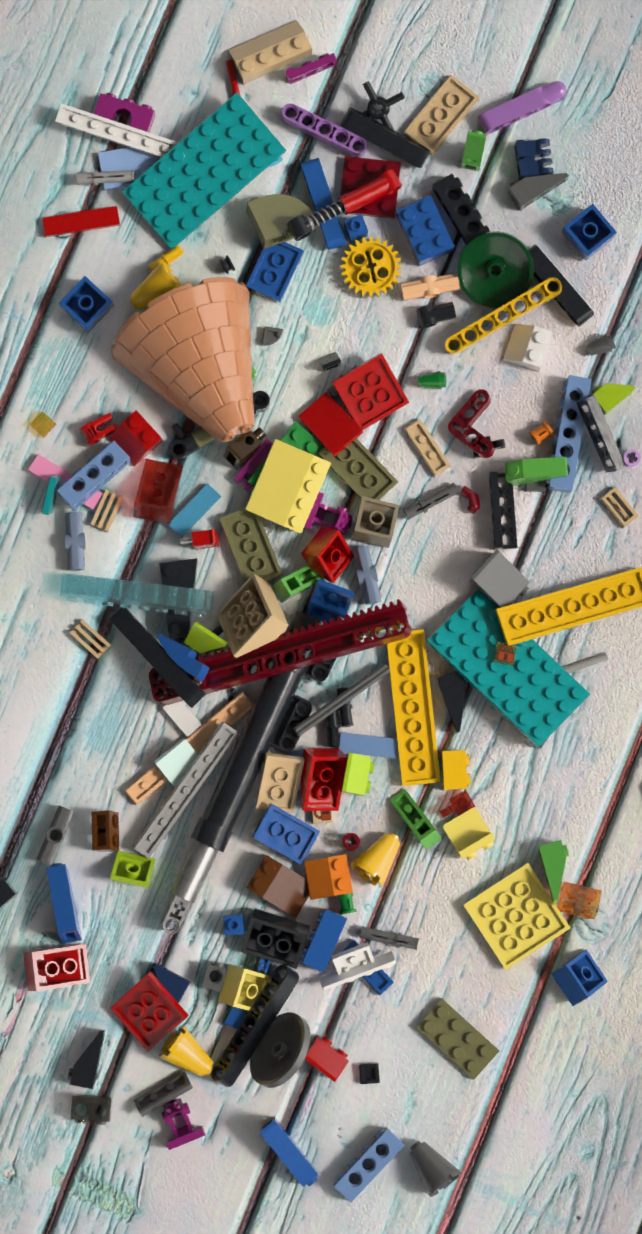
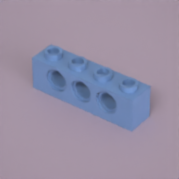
M115 441L111 444L107 443L97 456L94 455L87 461V465L82 469L78 468L73 473L71 479L65 480L59 485L57 490L58 496L75 512L130 464V457ZM107 459L112 461L108 466L102 464ZM91 472L97 473L95 478L88 477ZM76 485H83V488L81 490H74V487Z
M389 1128L385 1130L380 1129L374 1136L376 1140L372 1144L367 1143L361 1150L363 1154L358 1159L354 1157L347 1165L349 1169L345 1173L341 1171L334 1179L336 1182L334 1187L348 1201L352 1202L405 1146ZM384 1144L387 1147V1151L384 1154H378L376 1152L377 1145ZM369 1158L374 1164L370 1169H366L362 1166L363 1160ZM350 1174H359L360 1180L357 1183L350 1182Z

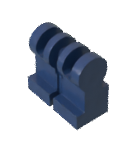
M550 139L516 140L514 148L519 180L525 177L554 174L553 168L544 167L553 163L551 158H543L551 155L550 149H542L550 146ZM535 157H541L542 159L535 160Z

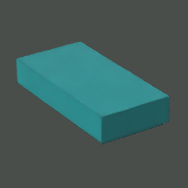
M53 475L49 478L41 510L42 514L49 515L53 512L61 480L59 475Z

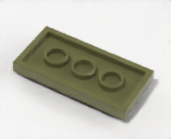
M357 438L335 457L326 447L318 452L322 459L331 462L330 467L360 498L364 496L380 500L398 483L393 475Z
M243 508L219 518L244 582L253 574H256L266 582L283 576L259 515Z
M442 998L416 1026L419 1031L473 1080L499 1052L490 1041Z

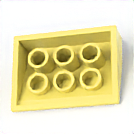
M274 439L245 510L293 531L302 533L331 462Z

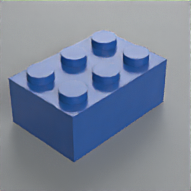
M431 195L396 210L397 220L419 266L454 251L455 246Z
M327 909L325 912H320L316 921L319 923L317 930H312L308 939L312 942L309 948H304L301 958L304 959L303 964L324 973L347 918Z

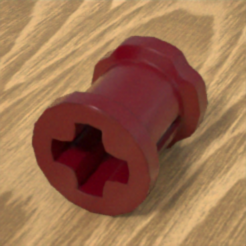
M349 833L344 836L343 845L346 849L355 850L359 847L360 839L357 834ZM353 836L357 844L349 847L346 839H350Z

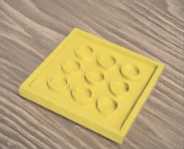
M529 863L523 865L463 905L505 970L570 929L557 906L553 905L550 895Z

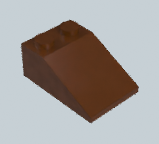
M268 855L264 857L246 887L294 918L297 917L309 897L307 879Z

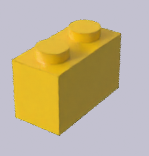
M465 750L442 751L443 790L467 789V785H471L470 773L467 774L466 766H470V758Z

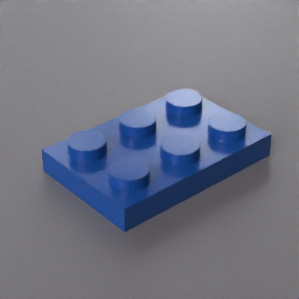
M286 242L263 249L246 287L281 303L304 250Z
M270 803L251 837L302 865L320 831Z

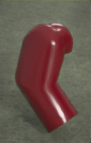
M464 486L460 494L468 499L469 506L467 509L470 513L474 514L481 506L479 496Z

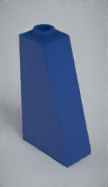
M52 864L51 867L46 869L58 935L63 944L81 941L82 936L68 868L66 864Z
M276 1117L260 1129L259 1133L303 1187L306 1184L309 1187L318 1180L316 1178L318 1175L317 1170Z

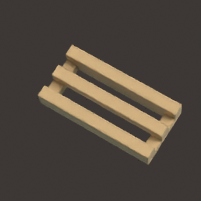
M615 486L600 498L623 528L639 516ZM613 492L633 515L631 518L611 495ZM607 497L611 500V502L616 506V508H617V509L620 511V513L624 516V518L627 520L626 522H624V520L620 517V515L615 511V509L611 506V504L606 500Z
M105 490L91 525L109 532L124 497ZM109 495L111 496L110 500L98 524L96 522ZM116 498L118 499L117 503L105 527L103 526V524L112 506V503Z
M83 619L70 632L97 659L111 646ZM83 625L105 644L103 648L81 629ZM79 631L95 647H97L100 650V652L96 653L87 643H85L76 634V632Z

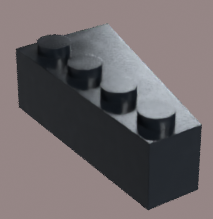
M198 558L159 563L169 638L174 641L186 639L191 629Z

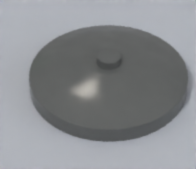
M287 1012L275 1018L250 1058V1072L257 1083L267 1088L278 1087L287 1082L300 1068L310 1044V1028L303 1017L296 1013Z

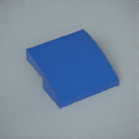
M318 579L306 614L321 621L326 620L328 623H330L331 618L337 621L338 616L345 619V614L348 612L355 592Z

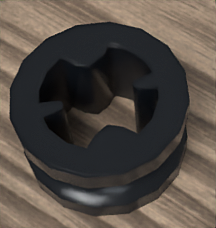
M228 255L225 256V259H219L226 274H229L230 270L235 271Z

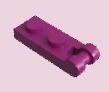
M326 53L314 62L307 61L303 63L300 68H288L286 70V81L293 84L337 65L335 54L329 55V53Z
M267 438L233 480L237 484L240 483L244 486V490L247 492L253 486L247 482L244 476L247 473L252 475L268 455L273 443Z

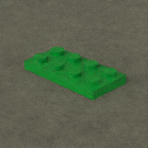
M293 422L280 438V441L315 456L324 447L323 444L297 422ZM267 456L247 480L253 487L257 482Z

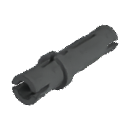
M452 483L424 499H418L417 503L404 508L403 511L407 519L410 520L422 512H428V509L448 498L459 494L456 485Z
M362 926L360 938L396 945V948L401 946L417 950L419 938L405 936L400 932L395 934Z

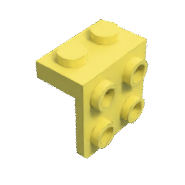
M471 808L443 826L461 859L465 857L467 860L477 855V850L483 848V850L490 848L494 845L492 841L496 839L476 808Z

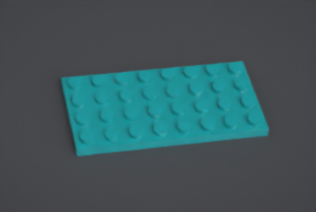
M236 93L122 192L165 243L173 249L287 150L242 97Z
M478 589L426 642L533 745L539 748L583 703L590 693L533 639L511 646L514 654L512 663L498 660V652L506 645L495 611L499 607ZM505 648L503 651L510 652V649Z

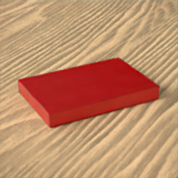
M327 391L298 415L299 419L334 457L363 433V430Z

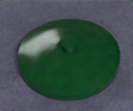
M492 231L478 235L464 247L459 257L457 273L463 291L471 300L485 307L500 308L528 291L533 279L534 265L528 248L521 240L509 233Z

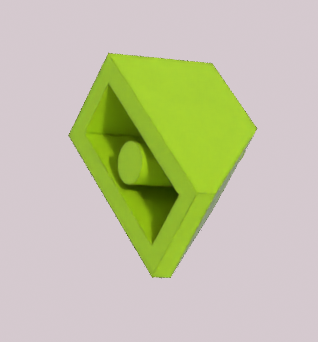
M606 383L603 386L599 384L591 392L596 396L603 414L606 415L631 395L636 388L632 385Z

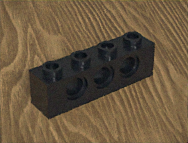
M452 173L434 183L432 190L464 244L467 245L473 238L490 232L487 225L483 226L480 221L482 217L479 211L473 209L469 194H464L461 189L463 185L458 177L455 178ZM454 192L458 195V198L451 200L448 195ZM466 209L468 214L461 216L458 214V210ZM469 225H475L478 230L476 232H470L467 229V227Z

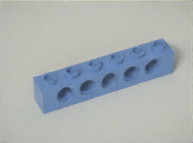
M569 375L567 380L563 381L562 391H565L564 399L561 398L559 403V409L562 410L561 417H557L555 428H559L558 435H554L552 446L555 447V453L551 454L550 458L563 457L560 454V449L567 448L570 452V455L566 457L568 476L546 480V484H549V490L566 493L572 492L584 420L576 403L589 397L592 379ZM573 392L577 393L579 395V400H571L569 394ZM573 411L576 414V418L570 420L567 418L566 413ZM566 429L571 430L573 437H564L563 431Z

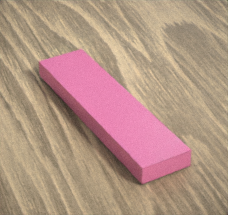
M39 454L28 469V471L47 483L53 475L61 476L60 484L73 477L72 474ZM76 485L74 487V490H81L83 488V485ZM100 491L96 492L83 505L94 510L103 493Z

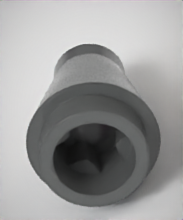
M604 334L593 343L587 345L590 356L612 352V349H615L616 346L611 334Z

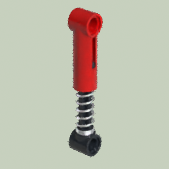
M390 169L376 179L339 197L337 203L333 202L331 206L327 205L325 209L321 208L320 212L315 211L314 215L309 214L306 217L299 215L287 223V226L294 239L300 241L309 236L315 226H320L321 223H325L327 220L331 221V218H337L339 214L342 215L344 213L347 215L384 195H390L398 191L402 184L394 170Z

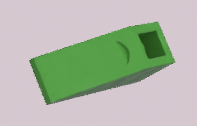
M472 130V132L467 133L461 168L474 171L480 170L487 136L483 132Z

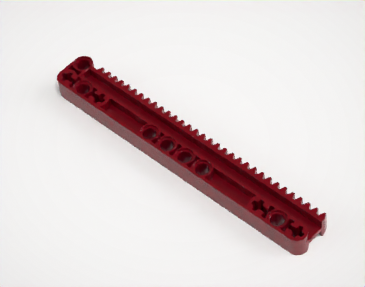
M397 599L396 605L390 601L389 607L383 603L382 609L376 605L374 611L371 608H367V613L360 610L359 615L353 612L352 617L345 614V619L338 616L337 621L331 618L330 623L323 620V625L316 622L315 627L309 624L308 630L303 626L301 631L295 628L294 632L291 633L288 630L286 636L281 634L276 640L237 658L233 656L230 647H228V652L224 649H221L220 654L214 651L213 656L207 653L206 658L200 655L199 660L196 658L194 660L210 668L203 682L189 673L187 674L205 694L399 641L409 637L412 631L406 613L407 607L400 599ZM386 630L385 635L379 638V632ZM312 650L311 656L305 658L306 652ZM293 655V661L287 664L288 657ZM275 660V666L269 669V663ZM257 666L256 672L251 674V668ZM154 668L150 670L149 681L152 696L157 702L163 705H170L184 701L163 677L157 681L159 673Z

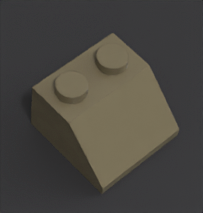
M362 496L352 539L389 548L399 505Z

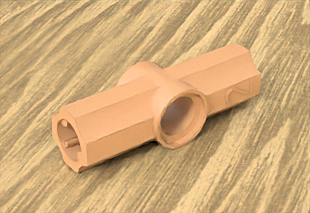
M457 273L439 277L435 275L427 276L419 281L401 284L404 301L421 297L426 299L434 298L442 293L460 290Z

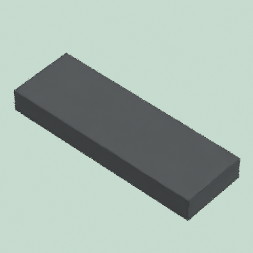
M184 1071L136 1098L134 1102L140 1115L143 1117L191 1090L193 1086Z

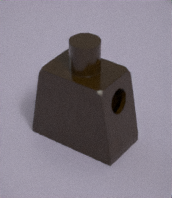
M258 427L253 433L250 430L240 435L227 446L224 453L225 459L237 470L261 446V440L266 437L265 432Z

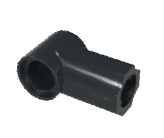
M453 302L436 306L427 305L416 309L421 328H429L437 325L439 322L456 318Z

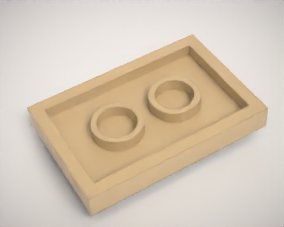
M273 753L265 754L255 801L256 809L266 810L268 805L272 803L287 813L294 812L305 761L303 757Z

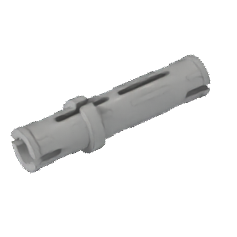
M94 170V172L77 173L78 185L95 184L96 186L99 183L135 181L134 170L108 172Z

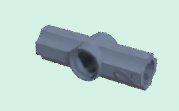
M69 512L65 516V549L67 551L68 571L85 570V533H83L82 512Z
M369 545L354 548L353 555L357 566L356 573L359 586L362 588L365 605L381 602V595L377 584V572L372 562Z

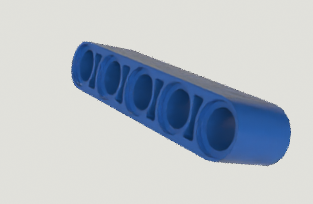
M319 158L300 163L315 211L320 212L321 208L325 209L327 205L331 206L333 199ZM338 215L337 218L333 217L331 221L327 220L325 223L320 224L328 250L347 245Z

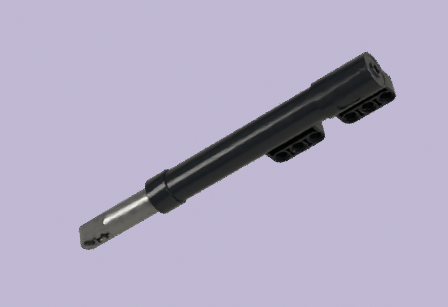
M296 610L287 631L289 630L293 633L295 628L301 631L302 626L308 630L309 624L315 627L316 622L323 625V621ZM312 650L306 652L305 658L311 656ZM293 655L288 657L287 664L293 661ZM336 658L267 677L202 818H199L191 835V838L195 839L171 890L173 895L160 922L162 930L166 933L174 934L179 930L191 902L195 903L218 851L224 852L233 833L231 832L264 762L265 754L268 753L271 746L285 752H290L295 748L300 736L291 730L290 723L296 720L299 724L308 718L312 712L311 703L295 695L302 678L306 677L316 682L326 680ZM316 668H320L323 672L320 678H316L314 675ZM300 703H305L306 705L304 713L298 711ZM287 737L290 740V745L284 748L282 740ZM180 903L182 909L176 911L174 905ZM172 919L175 925L172 929L168 930L165 924L168 920Z

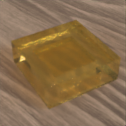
M41 411L29 425L45 438L57 424Z

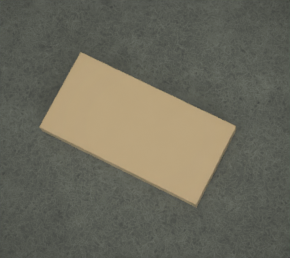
M450 74L403 133L411 140L430 150L429 154L433 156L478 102L480 97Z

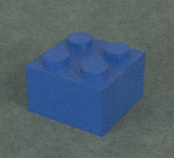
M591 204L565 225L562 230L564 236L585 261L614 239L617 234L616 230L594 204Z
M86 276L59 302L60 307L87 333L114 307L113 301Z

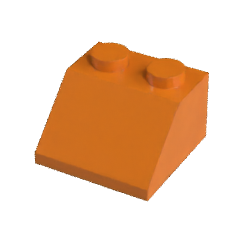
M346 854L304 862L310 900L353 893Z

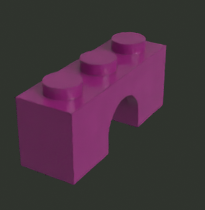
M100 93L94 111L95 115L113 121L117 115L126 113L132 118L129 126L150 133L155 118V110H152L151 106L146 104L140 106L127 98L121 100L111 93H106V95Z

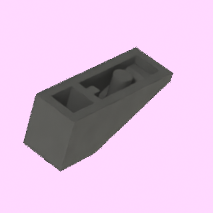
M567 173L525 177L522 180L518 178L510 183L508 193L521 211L566 182L569 175Z

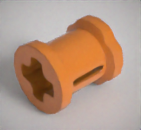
M543 421L542 425L534 431H529L531 438L538 446L546 437L554 435L553 430L546 421Z

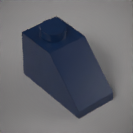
M156 963L154 969L157 979L179 1003L190 981Z

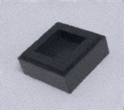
M379 1063L359 1064L360 1084L380 1083Z

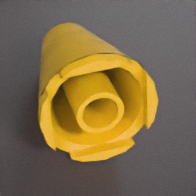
M164 261L160 263L130 294L131 298L129 300L135 309L139 308L142 310L148 308L147 303L182 286L178 278L174 277L171 273L172 269Z
M391 832L383 834L352 861L351 868L353 870L357 868L360 871L358 875L374 886L378 883L379 888H381L385 883L400 847L399 838Z
M183 1025L179 1026L178 1029L180 1031L177 1034L173 1032L161 1048L163 1054L159 1053V1057L200 1077L208 1076L213 1069L212 1059L187 1028Z

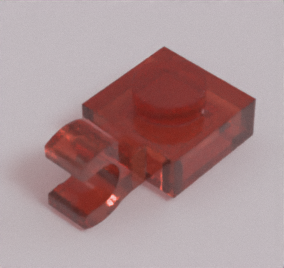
M464 790L450 798L451 805L439 812L443 818L453 812L460 816L474 808L475 805L467 791Z

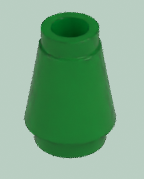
M437 371L418 376L419 387L442 390V388L446 387V373Z

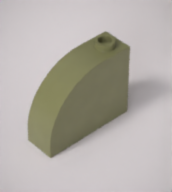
M284 194L252 198L247 202L246 213L263 249L294 239L287 226L290 220L299 215L305 217L309 216V214L314 215L305 203L295 197Z

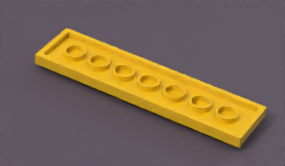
M636 568L496 609L506 645L512 646L642 608V568Z
M424 629L412 630L409 637L387 644L402 786L441 782Z

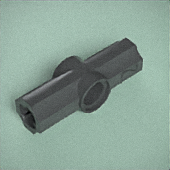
M60 805L58 806L52 823L46 832V837L37 860L49 865L53 864L60 845L65 838V833L74 811ZM53 830L60 832V838L57 841L51 839L50 835Z

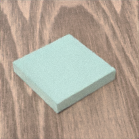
M183 737L155 760L154 763L175 787L198 754Z

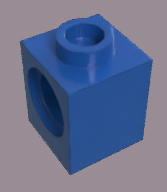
M362 214L344 220V228L350 243L363 237H368V229Z
M243 914L223 916L225 936L245 934Z

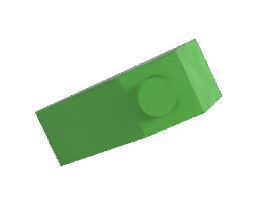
M536 458L505 462L506 481L517 486L568 476L567 458Z
M307 565L280 579L272 586V589L280 602L283 603L317 584L318 579L323 580L325 578Z
M406 789L390 799V802L425 850L441 840L437 830Z
M561 840L539 845L538 848L553 905L558 903L566 857L569 856L567 846L562 845Z

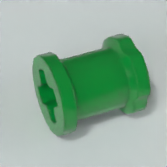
M353 893L336 896L339 899L341 909L339 915L357 912L353 905Z

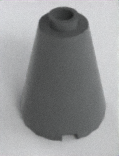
M418 1141L410 1147L412 1151L409 1154L430 1197L439 1193L438 1189L447 1188L461 1174L459 1169L425 1141L422 1143Z

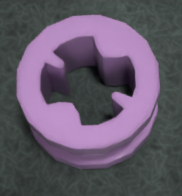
M634 449L626 451L623 455V461L627 467H635L640 462V454ZM631 454H634V458L637 459V461L629 463L627 455L630 456Z

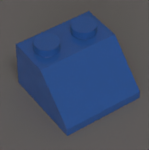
M587 949L551 973L572 1006L587 999L608 982Z

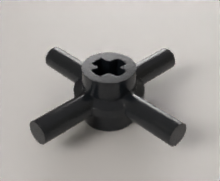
M369 81L363 83L362 85L370 101L367 110L362 113L374 119H380L382 124L394 130L387 115L391 105L405 99L404 93L400 92L385 99L376 95ZM376 103H378V106L382 105L381 112L375 110Z

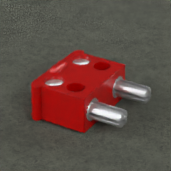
M215 529L191 532L192 537L180 538V541H183L180 542L183 547L193 546L197 550L220 547L219 535Z

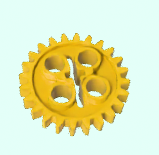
M370 236L369 241H366L363 237L362 243L355 240V247L350 244L349 249L351 251H344L347 258H341V261L346 264L340 265V269L345 270L341 273V277H347L344 280V284L351 283L349 290L356 288L355 294L361 291L363 298L366 293H369L370 298H372L373 293L379 298L381 291L385 295L387 294L386 288L393 290L391 283H398L395 277L401 276V273L397 272V270L402 269L401 265H397V263L401 262V258H395L398 255V251L392 252L393 245L387 247V240L380 243V237L375 242L372 236ZM366 251L369 252L372 266H375L374 275L376 283H373L371 270L368 268ZM375 252H380L383 258L376 260L372 255ZM356 257H362L365 260V262L363 264L358 265L355 263L354 259ZM380 270H385L388 275L385 278H380L377 273ZM361 275H367L369 277V281L363 283L359 280V277Z

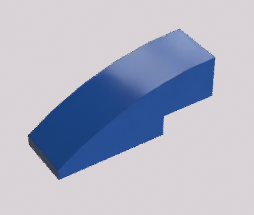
M158 634L157 637L170 658L187 673L203 682L210 668L194 660L197 653L170 638Z

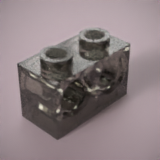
M73 1094L70 1119H75V1123L86 1124L87 1120L94 1121L96 1125H106V1122L111 1121L113 1097ZM78 1104H84L87 1107L86 1114H79L77 1112ZM102 1105L106 1108L104 1116L96 1113L97 1106Z

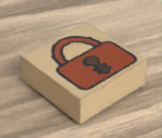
M312 811L313 824L333 822L332 811Z

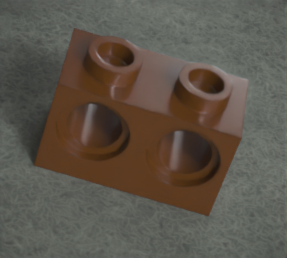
M110 810L91 812L92 850L98 852L119 851V812Z

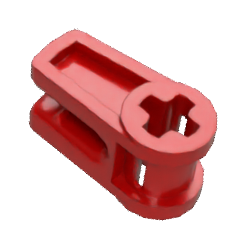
M111 413L79 428L80 433H83L87 440L86 444L88 447L114 433L118 428V425L115 423L101 431L97 430L99 427L112 421L113 416Z

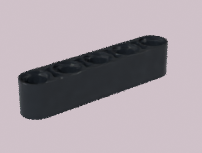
M348 108L340 123L345 129L415 167L422 168L430 153V150L354 108Z
M534 244L528 249L534 265L533 275L540 283L549 278H557L561 282L562 291L553 299L570 319L580 327L594 315V312L541 249ZM555 282L548 285V290L551 292H555L558 289V284Z

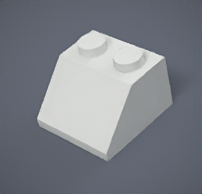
M515 324L503 360L539 372L553 332L536 326Z

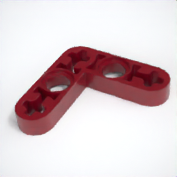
M484 389L477 390L451 419L448 429L452 436L480 457L489 458L494 454V445L489 439L471 427L491 403V397ZM479 397H482V398L485 397V401H484V402H483L482 400L479 401L478 398H479ZM467 410H474L472 417H465ZM460 425L461 429L464 431L463 434L458 429L455 430L454 426ZM475 434L476 439L473 442H467V436ZM479 443H481L484 447L488 446L489 450L483 451L482 448L479 446Z

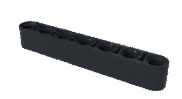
M123 604L108 617L191 708L206 695L194 680L170 658L158 641Z
M279 965L275 969L213 1067L211 1078L225 1087H230L235 1083L297 985L299 974L286 965Z

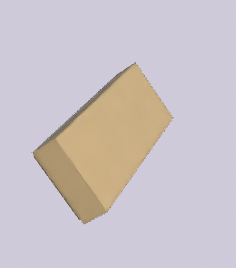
M421 419L404 428V431L434 477L451 467Z

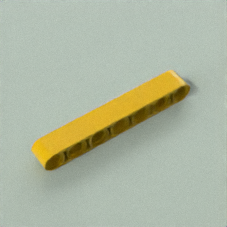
M549 278L450 336L445 342L446 350L452 355H457L548 302L561 293V282L557 278ZM552 282L558 284V289L555 292L548 290V285ZM535 292L542 294V298L538 302L531 299L532 294ZM523 302L525 309L523 311H516V303ZM501 312H507L509 314V317L506 321H500L498 319V315ZM486 321L492 323V328L489 331L482 329V324ZM469 331H473L476 334L475 339L472 341H468L465 338L466 333ZM458 341V349L450 350V342Z

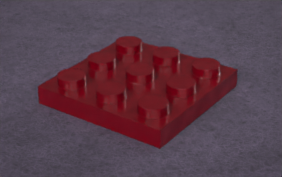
M345 156L340 197L376 179L390 169L394 170L399 179L401 162ZM398 191L390 195H384L349 214L395 219Z

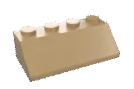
M297 20L228 50L243 85L312 55L310 42Z

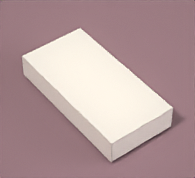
M182 701L163 707L187 737L202 726Z

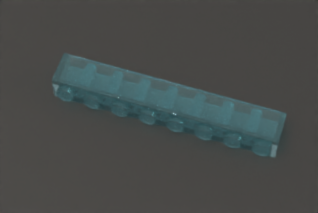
M62 573L60 596L66 597V601L77 602V598L84 599V603L95 604V601H102V605L113 606V603H120L122 608L131 609L132 605H137L139 610L149 611L150 607L157 608L156 612L168 613V609L175 610V614L179 615L193 612V616L205 617V614H211L214 591Z

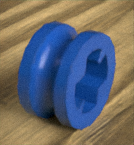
M261 958L257 972H263L266 975L270 960Z

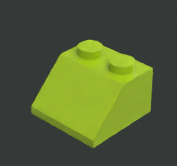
M349 753L342 788L343 793L365 796V792L369 793L371 781H368L369 773L373 774L374 762H371V757Z

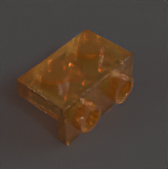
M564 882L558 909L565 914H573L585 919H595L599 909L602 890Z

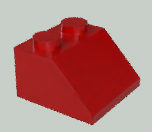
M137 410L127 417L109 438L125 451L134 466L163 442L162 437Z
M321 527L301 552L307 565L330 583L336 581L354 558L339 529Z

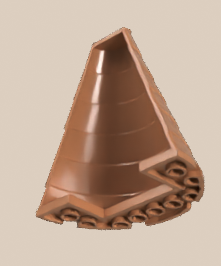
M212 277L202 279L199 285L192 286L191 283L184 284L147 303V310L135 312L118 330L114 337L116 343L111 345L113 359L163 396L167 402L182 411L185 416L201 426L219 442L231 441L236 435L247 433L254 427L249 310L250 293L243 282L237 283L234 278Z

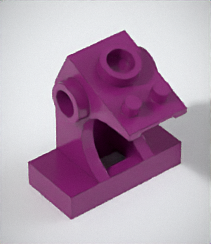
M319 492L303 529L311 531L313 523L323 527L339 529L340 533L346 534L352 525L353 516L348 514L349 510L338 506L337 509H333L322 504L324 494ZM326 512L337 515L334 524L323 521Z
M179 1098L163 1105L164 1111L161 1112L165 1123L169 1122L175 1137L166 1142L169 1150L206 1135L204 1127L196 1130L193 1129L188 1116L191 1112L187 1102L183 1103L182 1099ZM183 1114L187 1125L177 1129L173 1118Z

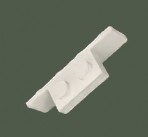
M366 942L332 955L331 957L337 972L321 977L319 980L323 990L334 989L340 984L352 982L364 975H371L380 969H387L396 964L392 951L373 958L369 944Z

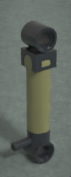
M264 391L253 393L254 418L257 417V412H265L270 406L269 395ZM259 397L266 400L262 406H258L255 403V400ZM175 423L172 425V429L178 440L170 443L169 453L174 460L182 461L190 454L214 441L215 438L201 426L185 435L179 424ZM177 446L184 448L183 453L180 455H176L173 452Z

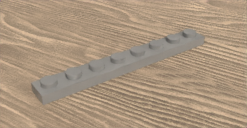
M223 721L220 723L132 846L135 850L147 858L151 857L239 734L238 731Z

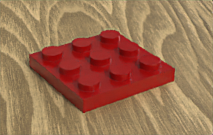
M382 353L332 381L352 419L362 430L410 403Z
M151 971L110 1007L147 1052L189 1016Z

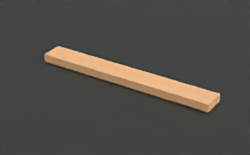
M242 691L186 738L187 742L199 754L222 721L232 726L249 712L254 704ZM155 764L130 785L125 792L138 805L168 779Z

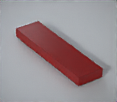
M117 206L42 218L46 238L120 226Z

